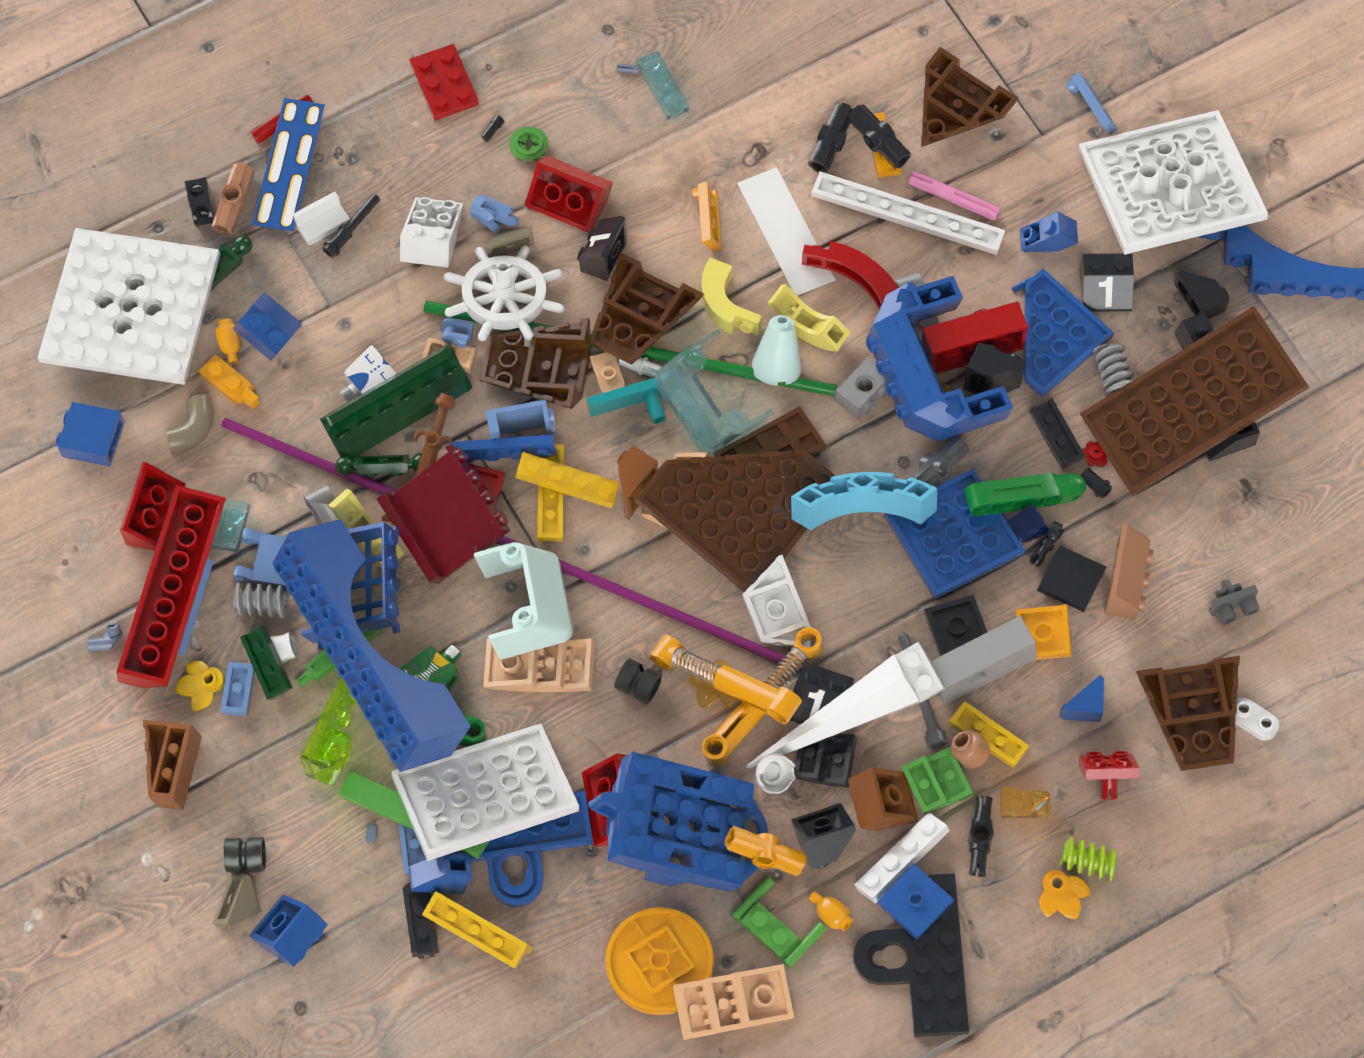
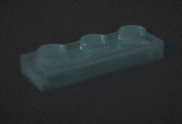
M658 51L636 60L641 74L667 120L689 111L685 98Z

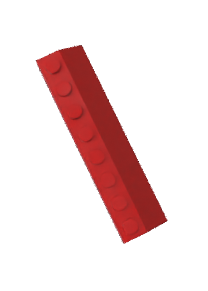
M176 485L116 671L118 682L139 688L168 687L224 508L225 497Z

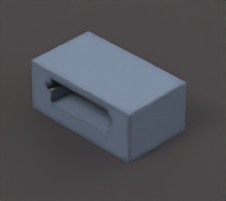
M367 825L366 842H376L377 825Z

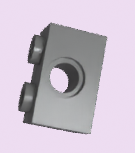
M868 356L835 392V402L857 419L863 413L868 414L873 409L875 401L880 396L884 397L887 394L886 382L883 375L878 373L874 360ZM867 387L870 391L864 392L860 388Z

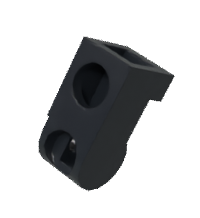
M203 177L184 181L195 227L213 223L214 214L207 178Z

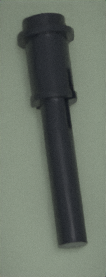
M373 194L344 227L340 226L329 241L325 240L322 247L325 254L331 258L340 254L339 250L352 238L351 233L380 201L376 194Z

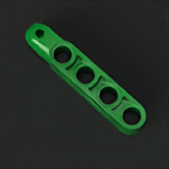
M1045 473L973 483L964 489V494L971 514L973 516H983L1075 502L1083 496L1086 490V481L1076 473L1060 475Z

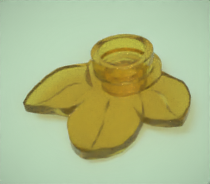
M716 660L713 662L714 664H718V666L727 665L731 667V665L724 660ZM690 675L688 683L698 687L697 701L701 708L712 705L718 699L729 708L733 706L736 698L716 690L713 684Z

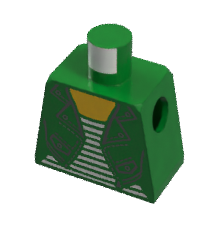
M450 645L442 654L430 646L399 669L416 678L444 684L450 692L459 678V672L454 663L462 655L453 645Z

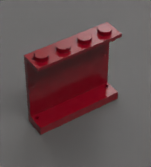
M451 445L445 446L448 451L445 455L393 494L383 493L376 498L393 526L398 528L399 536L429 583L436 584L441 583L472 560L474 553L484 551L511 531L506 524L508 523L507 517L501 510H497L493 504L495 501L493 495L489 490H484L481 485L480 475L474 468H470L466 462L468 460L466 453L459 447Z

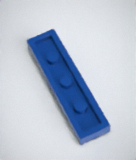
M554 435L452 442V446L459 447L466 453L468 457L467 463H472L474 460L497 461L500 458L520 460L522 452L541 458L557 455Z

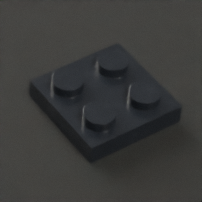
M974 595L924 609V615L939 656L987 633Z

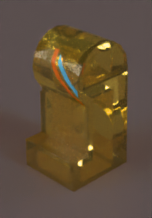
M1002 787L1000 794V818H1044L1050 815L1049 792L1043 790H1013V787Z

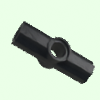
M845 103L836 104L827 124L822 125L818 134L817 145L808 162V166L818 173L828 172L837 152L842 150L851 124L848 121V115L852 111L850 105Z
M864 104L857 105L848 115V121L863 135L866 145L873 152L878 151L894 169H900L911 158V153L896 138L892 127L886 121L880 122Z

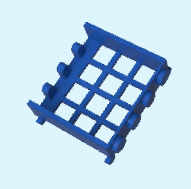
M379 522L347 529L355 543L365 542V581L352 583L351 590L365 587L366 603L351 606L353 612L366 610L365 618L355 619L361 632H368L392 627V633H400L401 628L397 622V617L399 616V607L397 605L399 585L396 579V569L398 568V558L396 556V545L399 536L398 528L396 526L390 527L385 522ZM382 538V554L371 557V540ZM382 561V577L372 579V563ZM382 584L383 600L372 602V586ZM383 607V614L372 616L373 608ZM312 628L301 630L303 637L312 643L318 642V648H324L318 637L314 635Z

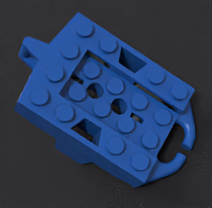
M634 751L622 758L612 792H603L589 802L591 810L607 817L608 861L646 872L644 880L665 886H675L688 882L728 892L741 887L743 882L757 871L759 867L752 863V859L745 861L742 859L741 854L728 850L724 846L725 838L733 826L745 830L747 819L753 821L756 825L757 835L768 833L766 820L753 798L754 783ZM664 816L669 819L670 825L666 824ZM688 822L693 825L694 832L689 828ZM669 858L679 859L680 865L668 862Z

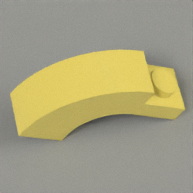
M787 284L781 285L767 303L778 315H785L791 318L795 324L796 336L815 347L828 351H838L851 333L835 316L820 314L807 306Z
M349 489L343 491L328 505L337 517V520L341 519L347 529L375 524ZM382 538L371 540V557L381 555ZM365 542L356 543L365 554ZM397 544L396 556L399 559L404 555V552ZM382 561L374 562L382 568Z

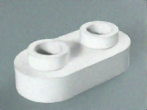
M1248 698L1236 699L1237 714L1235 724L1260 740L1266 741L1274 738L1279 729L1278 719ZM1245 707L1248 712L1242 713L1239 708ZM1261 722H1268L1270 724V727H1263Z

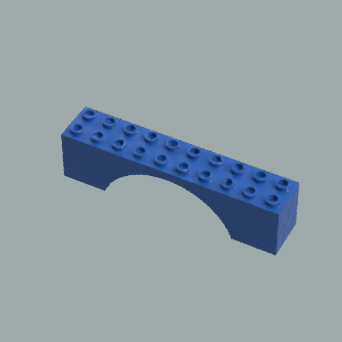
M339 519L289 532L272 563L274 569L280 575L287 587V591L299 606L301 614L305 616L310 624L314 635L318 637L325 653L332 660L339 676L343 678L352 697L359 704L364 717L370 722L377 738L389 753L391 761L395 763L400 772L451 756L471 726L444 684L425 681L401 671L385 660L362 634L353 615L350 593L351 585L366 558L342 520Z

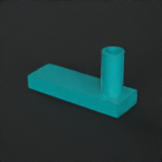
M659 377L587 397V405L591 417L645 402L653 424H659L666 420V415L659 398L663 396Z

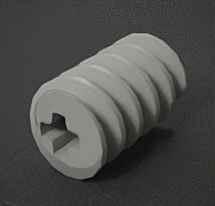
M1106 343L1097 346L1093 350L1094 355H1096L1095 360L1098 364V370L1101 373L1100 378L1103 382V388L1106 391V397L1133 381L1129 380L1133 374L1131 371H1127L1130 368V364L1124 362L1128 357L1127 354L1122 353L1125 350L1122 344Z
M237 583L233 596L234 613L237 610L239 615H245L248 610L250 616H255L258 610L260 617H265L267 611L270 617H275L277 613H279L280 618L287 616L289 592L283 593L282 586L278 585L276 592H273L272 586L268 585L266 591L263 592L261 584H258L256 590L252 591L250 583L247 584L245 590H242L241 583Z

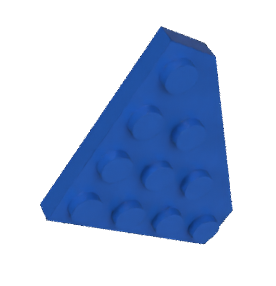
M1044 268L1025 283V320L1028 325L1025 341V383L1043 398L1094 354V348L1106 344L1112 339L1114 332Z

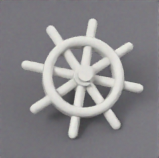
M526 245L520 248L516 257L495 256L489 258L483 247H477L475 254L480 262L475 264L466 273L465 277L450 272L444 274L445 281L462 286V303L448 307L444 313L447 317H453L467 312L473 320L483 325L478 334L480 341H486L492 329L510 330L516 328L520 329L525 339L531 340L534 334L528 323L538 317L543 309L559 314L565 310L564 305L546 300V283L561 278L563 272L561 269H555L542 274L537 267L526 261L530 251ZM518 275L527 279L515 284ZM486 276H489L493 284L482 282L480 280H482ZM531 288L536 290L535 296L521 293ZM474 289L488 294L474 298L472 292ZM515 301L527 304V306L519 309ZM494 302L490 311L482 307ZM502 308H507L510 313H500Z

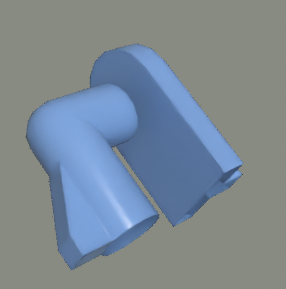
M454 318L444 319L440 326L443 333L442 340L446 343L466 348L469 340L472 339L473 322Z

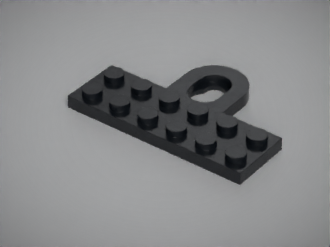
M955 873L927 875L951 896L954 902L918 940L904 928L874 930L866 933L858 940L853 954L854 967L862 979L874 985L910 984L914 1037L969 1034ZM891 945L899 946L906 952V963L895 969L878 966L872 960L874 953L883 951V949Z

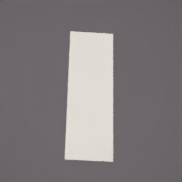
M777 167L738 182L737 184L792 291L798 296L836 281L830 270L802 265L804 244L811 246L817 245Z

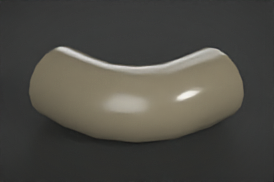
M196 395L186 401L188 420L181 426L166 429L171 454L193 448L208 436L213 424V406L210 396Z

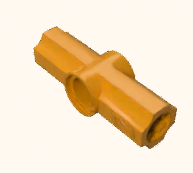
M733 826L725 838L724 846L728 850L751 858L752 863L759 868L769 869L774 867L798 876L806 864V856L803 852L780 844L779 839L769 833L757 835Z

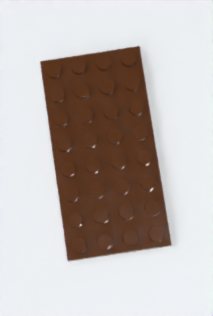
M1252 306L1084 410L1080 415L1133 497L1309 389V386L1255 306Z

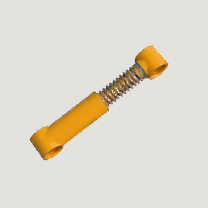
M813 627L802 628L798 631L796 642L792 645L791 652L785 655V659L779 662L780 666H776V669H773V672L770 673V676H767V679H764V682L778 689L784 687V684L788 685L787 681H791L790 677L794 678L793 674H797L796 670L800 671L799 667L802 668V664L820 657L823 652V642L819 631ZM808 640L816 642L812 647L803 646L804 642ZM742 701L716 732L704 739L702 751L706 762L713 767H722L727 764L731 753L767 712ZM714 747L723 748L722 752L718 755L710 754L711 749Z
M667 634L662 636L649 655L651 661L660 668L667 671L677 668L713 684L716 690L767 712L770 717L782 724H787L802 702L797 694L787 688L780 687L778 689L727 665L718 666V664L688 652L677 639Z

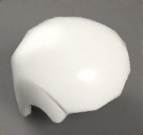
M770 754L763 757L758 763L755 773L758 786L768 794L784 792L796 778L794 774L795 764L784 755Z

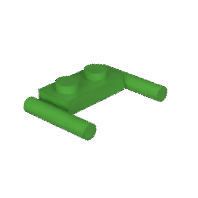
M767 876L731 913V917L782 960L787 967L791 968L827 928L821 922H818L800 941L797 935L758 902L775 884Z

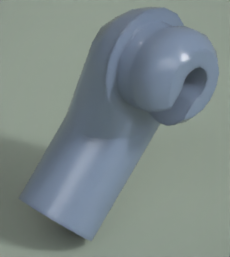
M110 623L107 626V632L102 638L87 639L88 652L111 650L122 638L123 632L120 629V625Z

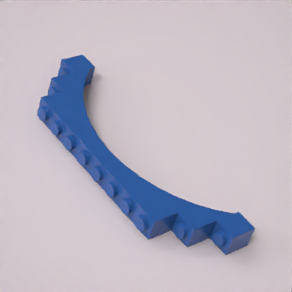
M1246 225L1199 236V238H1206L1208 240L1224 239V265H1231L1237 268L1249 266V292L1259 295L1273 293L1282 294L1283 296H1331L1335 299L1354 297L1364 300V268L1331 266L1298 257L1270 244Z

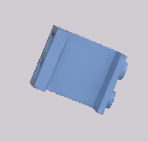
M546 400L486 410L490 439L501 438L500 435L541 427H545L546 435L556 434L553 409H547Z

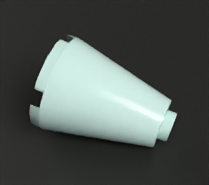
M778 315L770 319L752 360L755 377L764 383L777 386L778 382H786L787 385L796 381L801 374L802 365L795 324L791 318L785 315Z

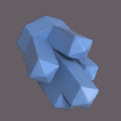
M479 194L471 204V218L480 221L493 232L501 230L502 223L511 227L519 224V217L513 215V207L496 199Z

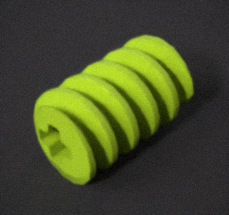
M1070 836L1064 845L1059 868L1066 862L1068 871H1071L1073 866L1077 865V872L1081 874L1086 867L1088 876L1091 877L1097 870L1099 879L1102 880L1105 874L1108 873L1109 882H1112L1118 859L1116 849L1112 848L1106 854L1105 845H1101L1098 851H1096L1094 842H1091L1085 848L1083 839L1075 845L1074 837Z

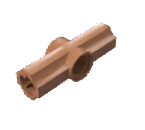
M238 162L234 164L227 184L221 189V201L212 223V229L221 235L228 236L233 234L239 215L246 207L245 198L255 173L254 168L250 167L247 163Z

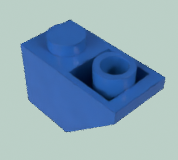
M1057 211L1021 228V251L1059 252L1077 244V221Z
M450 853L429 861L426 859L410 866L411 891L464 894L472 877L469 854Z

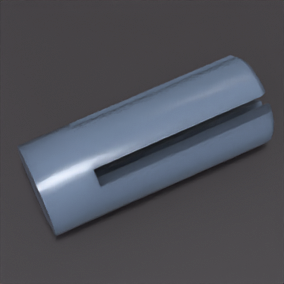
M618 64L616 69L617 72L638 74L639 66Z

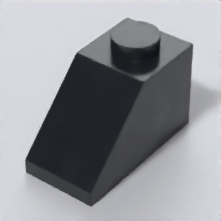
M1185 271L1177 273L1174 285L1194 315L1205 313L1208 319L1226 311L1229 301L1228 292L1224 287H1220L1215 279Z

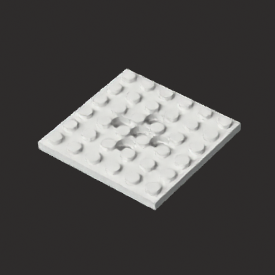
M1219 110L1079 144L1080 155L1124 255L1268 219L1265 205Z
M75 228L38 354L39 362L185 385L219 261V249Z

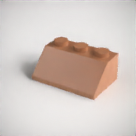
M1127 524L1122 525L1117 542L1105 614L1136 620L1138 611L1143 612L1146 597L1141 596L1142 588H1147L1150 573H1146L1145 570L1146 564L1151 565L1154 550L1149 549V538Z

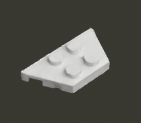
M780 555L743 593L742 598L760 644L792 647L796 642L798 631L811 626L783 555ZM808 640L804 642L803 646L812 647L816 642Z

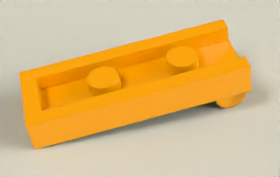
M708 182L700 183L698 187L693 189L692 195L699 201L702 243L712 252L722 250L718 192L716 190L710 191Z

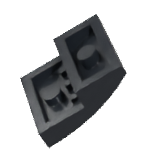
M1059 546L1037 591L1085 612L1107 566Z
M838 733L798 749L794 767L795 779L849 788L848 779L851 777L857 742L856 736L854 734Z

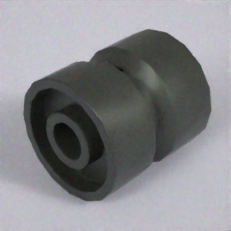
M628 658L619 671L614 688L625 694L633 692L635 699L649 704L657 693L663 675L651 668L644 670L643 664Z
M248 837L246 842H243L240 838H225L224 867L226 873L242 872L244 867L249 872L265 871L266 845L264 837Z

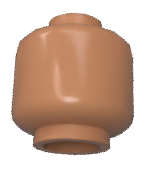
M965 730L959 732L953 738L951 753L962 766L974 769L986 762L990 754V746L978 732Z

